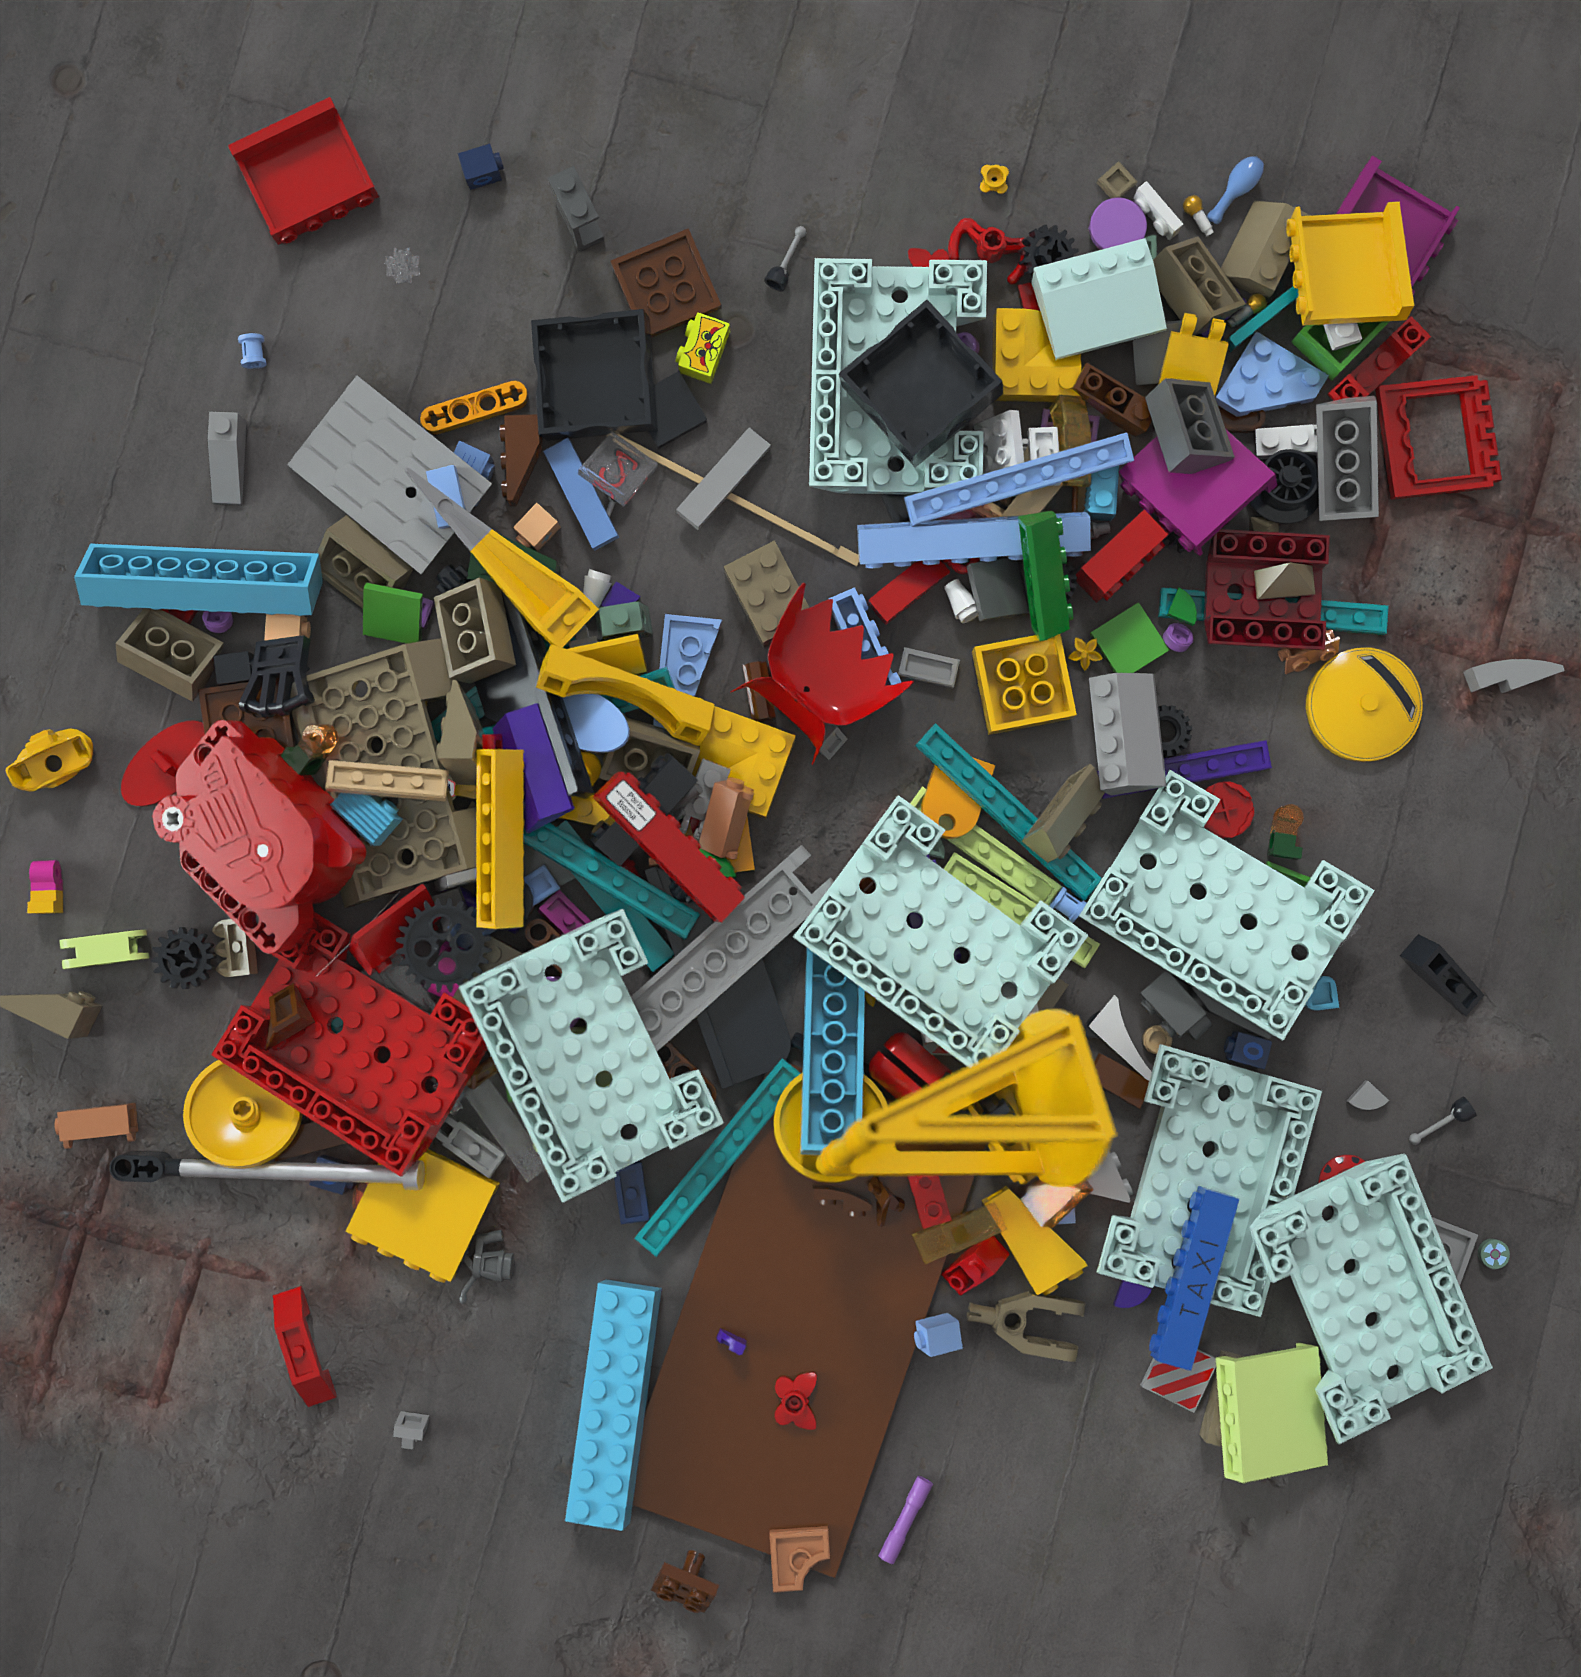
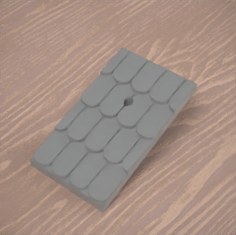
M356 376L348 385L343 394L287 464L420 574L424 572L453 535L454 531L451 527L438 528L433 505L406 474L405 468L412 469L428 481L426 471L455 465L465 510L469 513L492 485L490 481L359 376ZM409 487H414L417 491V495L414 498H410L407 495Z

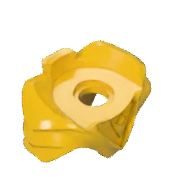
M70 728L55 733L51 729L44 730L31 736L30 742L26 743V748L21 751L17 760L6 768V774L12 786L20 790L33 792L42 788H54L75 777L81 770L90 765L93 756L92 740L77 729ZM51 755L58 756L62 761V767L56 772L49 770L46 765V760Z

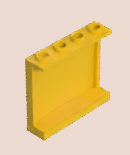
M1388 202L1383 212L1301 216L1300 207H1295L1291 219L1287 220L1286 233L1292 240L1289 256L1290 262L1295 264L1293 287L1298 288L1296 312L1301 314L1302 325L1407 320L1414 307L1400 202Z
M428 1149L418 1159V1161H423L425 1166V1179L422 1189L405 1190L403 1184L368 1183L345 1232L352 1234V1240L363 1245H367V1243L373 1244L378 1247L377 1251L391 1258L394 1255L404 1259L403 1264L415 1270L423 1268L431 1272L429 1275L431 1278L445 1283L446 1280L451 1282L456 1277V1271L500 1183Z

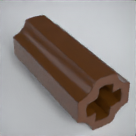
M766 661L742 665L745 683L753 679L769 677ZM746 687L752 720L762 722L775 719L774 705L760 693Z

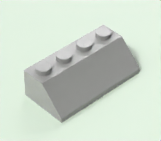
M1375 397L1343 398L1316 405L1319 521L1379 517L1377 401Z
M1112 673L1089 678L1100 790L1112 796L1167 787L1154 674Z

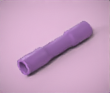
M917 1476L906 1498V1504L878 1555L882 1560L890 1564L895 1563L905 1542L906 1535L933 1486V1483L926 1478Z

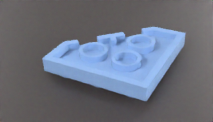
M1256 331L1215 399L1218 406L1236 417L1248 415L1249 412L1259 410L1269 411L1284 408L1287 405L1300 402L1301 404L1310 403L1316 398L1329 375Z

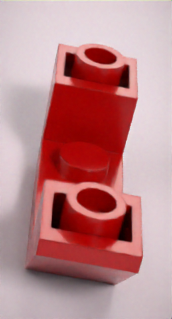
M1411 316L1355 370L1328 393V396L1333 401L1343 398L1368 396L1431 336Z
M302 1286L273 1295L274 1328L293 1387L308 1407L336 1398L337 1395L329 1370L322 1371L305 1318L310 1314V1310Z

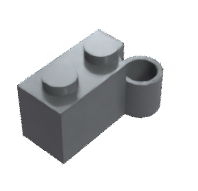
M1167 970L1140 993V998L1142 999L1140 1002L1141 1006L1149 1015L1152 1016L1155 1013L1161 1019L1162 1023L1159 1025L1170 1037L1176 1034L1180 1038L1187 1033L1196 1041L1213 1026L1206 1017L1207 1013Z

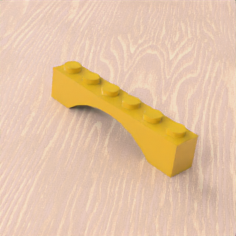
M552 644L542 661L536 685L538 689L563 698L576 694H600L622 699L654 717L672 737L696 746H700L710 731L714 710L713 703Z

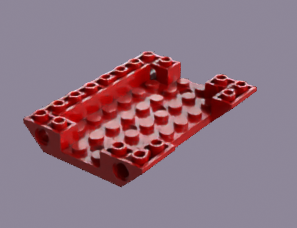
M313 911V923L296 945L289 951L272 953L279 960L252 1005L240 1006L211 1055L402 1177L428 1150L488 1047L469 1007L444 992L432 1013L429 1014L347 963L348 948L327 966L349 944L351 934ZM294 983L315 1022L265 1051L270 1021L269 997ZM339 1017L343 1021V1029L335 1034L331 1029V1023L335 1018ZM382 1047H387L390 1050V1059L386 1063H381L378 1059V1052ZM431 1076L435 1077L438 1081V1088L433 1093H429L425 1089V1082Z

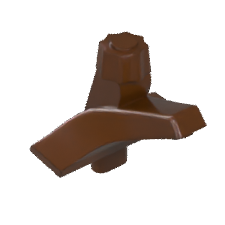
M873 1176L868 1184V1189L876 1198L877 1224L879 1227L885 1226L888 1208L901 1212L904 1210L905 1201L895 1197L877 1176Z

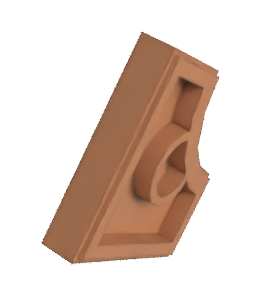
M828 1526L770 1530L773 1592L803 1590L804 1578L809 1569L819 1561L830 1559Z

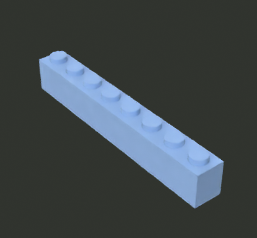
M1086 512L1055 513L1057 518L1062 520L1063 535L1059 536L1060 547H1065L1066 556H1081L1083 551H1091L1090 516ZM1018 516L935 520L911 525V522L857 525L860 564H865L866 568L883 567V563H894V566L904 567L910 566L911 561H923L924 565L939 564L940 560L951 559L952 563H966L968 558L979 557L980 561L985 562L996 561L997 556H1008V559L1011 560L1023 559Z

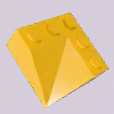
M996 308L993 316L992 370L1003 381L1004 393L996 401L1077 402L1080 395L1072 387L1081 373V354L1055 360L1040 311Z
M1060 634L1045 641H1039L1037 636L1033 635L976 646L972 650L988 735L1070 720L1077 715Z
M714 706L710 731L700 745V753L692 775L696 777L703 758L730 768L728 778L740 779L744 782V786L754 790V796L750 802L748 813L766 819L793 748L796 735Z

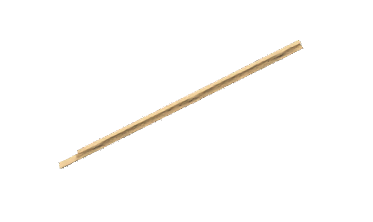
M620 434L605 435L697 484L704 479ZM733 493L726 498L857 567L859 555L845 547L840 546L838 550L820 538Z

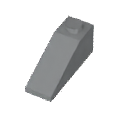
M209 412L208 449L212 502L214 504L242 505L247 421L239 413Z

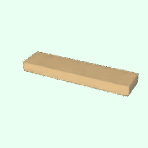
M329 760L326 792L446 801L449 771Z

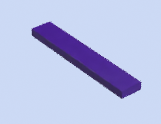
M1267 740L1164 758L1165 776L1171 770L1192 783L1272 768ZM1158 788L1149 789V790H1143V791H1137V792L1124 793V794H1118V795H1112V796L1109 795V794H1107V793H1105V794L1102 796V799L1111 798V797H1117V796H1123V795H1128V794H1134V793H1139V792H1145V791H1150V790H1156V789H1158Z

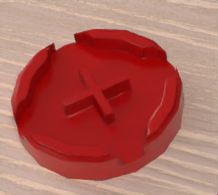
M1231 781L1218 782L1205 789V791L1220 799L1204 826L1206 830L1220 838H1233L1242 834L1251 825L1254 817L1253 802L1249 792L1241 785Z

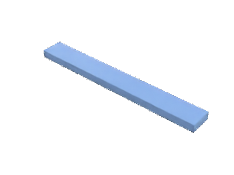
M1123 433L906 496L904 500L911 525H916L1134 461L1128 433Z

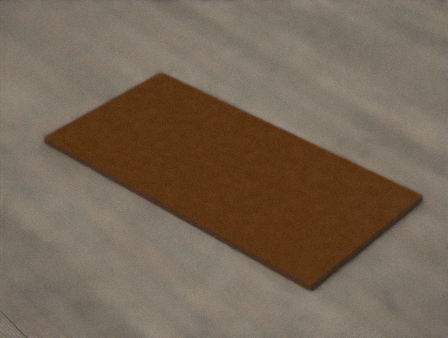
M791 1064L800 1073H803L802 1067ZM771 1071L765 1073L764 1079L768 1076V1074ZM884 1097L888 1106L897 1102ZM773 1115L732 1166L645 1412L633 1505L770 1555V1530L828 1526L830 1559L819 1561L810 1569L835 1578L916 1346L914 1332L917 1331L916 1321L925 1319L975 1175L939 1176L952 1221L925 1229L921 1225L907 1176H877L895 1197L905 1201L904 1210L901 1212L888 1208L885 1226L879 1227L877 1224V1201L873 1193L868 1189V1184L873 1176H859L841 1183L818 1182L803 1176L790 1166L778 1148L774 1135ZM986 1142L895 1143V1148L900 1152L983 1151ZM813 1185L836 1187L860 1195L871 1202L872 1211H866V1216L853 1217L848 1216V1212H843L842 1200H836V1205H819V1200H813ZM720 1328L747 1340L742 1355L730 1351V1346L718 1342L716 1337ZM815 1372L817 1374V1381L813 1392L808 1397V1406L815 1416L816 1429L809 1430L797 1427L793 1421L786 1425L778 1424L774 1416L777 1407L782 1402L775 1391L777 1379L781 1376H787L794 1381L799 1374Z

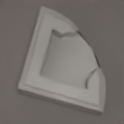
M1365 1080L1346 1102L1360 1109L1371 1110L1385 1105L1389 1100L1369 1081Z

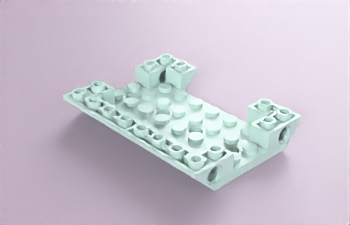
M815 258L809 487L835 493L917 494L983 474L984 431L957 432L915 468L841 386L838 373L869 347L874 346L887 337L900 321L926 300L951 324L955 332L957 326L986 319L987 260H929V267L872 266V259ZM903 290L907 293L908 298L903 303H897L891 297L893 292ZM892 458H900L904 462V468L899 472H893L888 468V462Z
M1170 770L1166 775L1167 787L1158 788L1140 817L1135 829L1111 867L1108 868L1079 917L1283 1041L1314 991L1315 984L1335 951L1347 937L1375 890L1324 860L1321 861L1305 887L1297 884L1206 830L1204 826L1220 799ZM1149 854L1156 859V866L1153 869L1147 870L1140 865V858L1143 855ZM1195 884L1202 885L1206 889V896L1201 900L1194 899L1190 895L1191 886ZM1250 914L1255 917L1257 924L1254 929L1246 930L1241 926L1240 919L1243 915ZM1294 945H1302L1306 948L1307 957L1305 960L1298 961L1293 958L1291 949Z
M898 795L793 937L959 1061L970 1067L1009 1047L1019 1033L1017 1028L1026 1019L1049 985L1055 983L1089 935L1041 900L1022 923L1018 925L926 857L945 832V829ZM863 878H870L875 882L876 888L873 893L865 894L860 890L859 883ZM915 912L922 917L920 928L912 929L907 925L906 918L908 914ZM958 947H963L969 952V960L965 964H960L954 959V951ZM1005 982H1011L1016 987L1017 992L1012 999L1005 998L1001 993V987Z
M623 909L589 922L490 969L459 986L562 1203L616 1177V1171L667 1146L670 1149L679 1146L724 1123L699 1070L673 1078L668 1077L621 976L647 964L648 961ZM555 964L562 969V975L558 980L550 981L545 977V969L549 965ZM583 1018L587 1022L585 1032L575 1034L570 1030V1023L573 1019ZM601 1071H608L612 1075V1082L606 1087H600L595 1082L596 1075ZM626 1124H633L637 1127L636 1136L629 1140L624 1139L620 1134L621 1128Z
M1159 1044L1144 1101L1160 1105L1161 1108L1131 1216L1112 1215L1097 1273L1151 1288L1157 1286L1165 1289L1169 1277H1173L1175 1270L1172 1267V1259L1178 1248L1181 1249L1184 1239L1181 1235L1183 1224L1186 1220H1189L1191 1214L1187 1209V1203L1191 1199L1193 1192H1197L1198 1186H1202L1240 1199L1210 1304L1261 1317L1271 1281L1249 1227L1264 1209L1294 1196L1322 1091ZM1223 1085H1227L1230 1089V1096L1225 1101H1221L1218 1097V1090ZM1212 1141L1215 1145V1151L1211 1156L1205 1157L1202 1151L1203 1146L1206 1142Z
M1406 1154L1365 1161L1264 1209L1250 1225V1233L1270 1281L1274 1283L1286 1276H1291L1329 1368L1315 1388V1391L1338 1444L1391 1419L1388 1408L1430 1387L1443 1393L1492 1369ZM1331 1205L1334 1210L1333 1217L1328 1221H1324L1322 1211L1326 1206ZM1349 1259H1354L1355 1269L1351 1273L1346 1274L1344 1272L1345 1262ZM1370 1312H1375L1377 1315L1375 1324L1367 1326L1365 1322L1366 1316ZM1392 1365H1397V1376L1393 1379H1388V1368Z

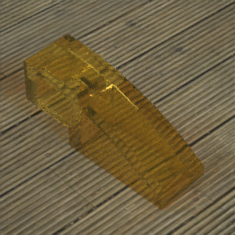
M1059 394L1049 408L1053 425L1058 429L1059 452L1091 443L1090 424L1085 399L1081 396ZM1091 474L1063 481L1062 483L1064 486L1089 487L1091 484Z
M993 1202L952 1217V1221L928 1227L911 1236L923 1263L928 1264L950 1253L955 1254L1007 1230L996 1203Z

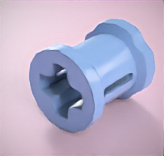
M257 333L240 335L238 342L242 344V367L248 369L265 367L266 359L263 358L262 350L264 336Z
M1062 887L1049 907L1052 909L1056 908L1073 923L1087 902L1084 900L1080 902L1069 894L1065 887Z

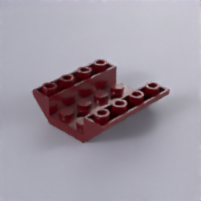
M1220 529L1212 536L1206 562L1204 625L1208 644L1324 651L1326 621H1321L1322 571L1329 563L1330 535ZM1286 563L1312 566L1315 595L1299 596L1297 603H1289L1285 598L1257 600L1254 578L1255 570ZM1232 585L1239 587L1242 592L1241 599L1232 600L1227 594L1228 587Z

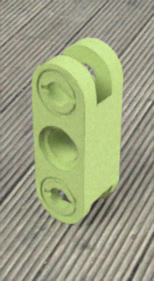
M147 930L59 940L60 949L75 948L76 958L62 960V969L149 959V953L138 952L137 943L138 938L147 936Z

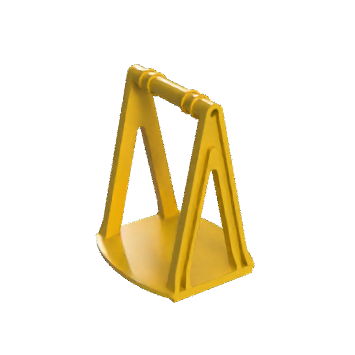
M1049 1009L1032 1014L1017 1028L1019 1033L1007 1049L879 1110L865 1119L856 1121L846 1130L843 1137L830 1142L822 1150L821 1155L816 1161L818 1171L824 1176L1028 1175L1037 1176L1044 1183L1055 1187H1070L1085 1182L1096 1173L1103 1163L1111 1144V1138L1115 1137L1116 1134L1079 1017H1073L1071 1013L1059 1009ZM1007 1087H1010L1013 1091L1020 1116H950ZM1028 1142L1031 1151L900 1152L896 1150L895 1143Z

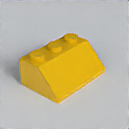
M638 634L567 649L637 676L648 673L642 642Z

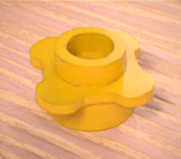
M999 165L983 166L981 169V174L983 175V182L980 184L981 191L984 193L997 191L999 194H1004L1008 189L1006 184V177L1009 174L1008 169L1005 166ZM993 177H995V178L997 179L996 182H993V181H992V178H993Z

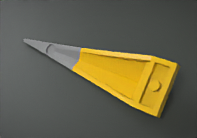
M405 468L406 474L527 622L550 644L563 648L599 610L577 587L492 530L412 469Z

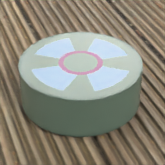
M1491 1238L1484 1240L1480 1244L1478 1258L1483 1265L1492 1269H1499L1508 1263L1510 1252L1504 1242Z

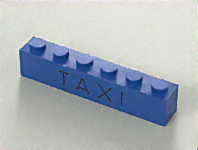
M1198 1186L1197 1192L1194 1191L1191 1196L1189 1207L1192 1210L1189 1220H1186L1182 1227L1181 1235L1184 1237L1181 1249L1178 1248L1174 1255L1173 1264L1176 1266L1173 1277H1169L1166 1283L1165 1293L1168 1294L1165 1306L1162 1305L1159 1309L1157 1316L1159 1327L1157 1334L1152 1335L1149 1344V1350L1152 1351L1151 1356L1158 1362L1189 1371L1192 1370L1240 1200L1232 1195Z

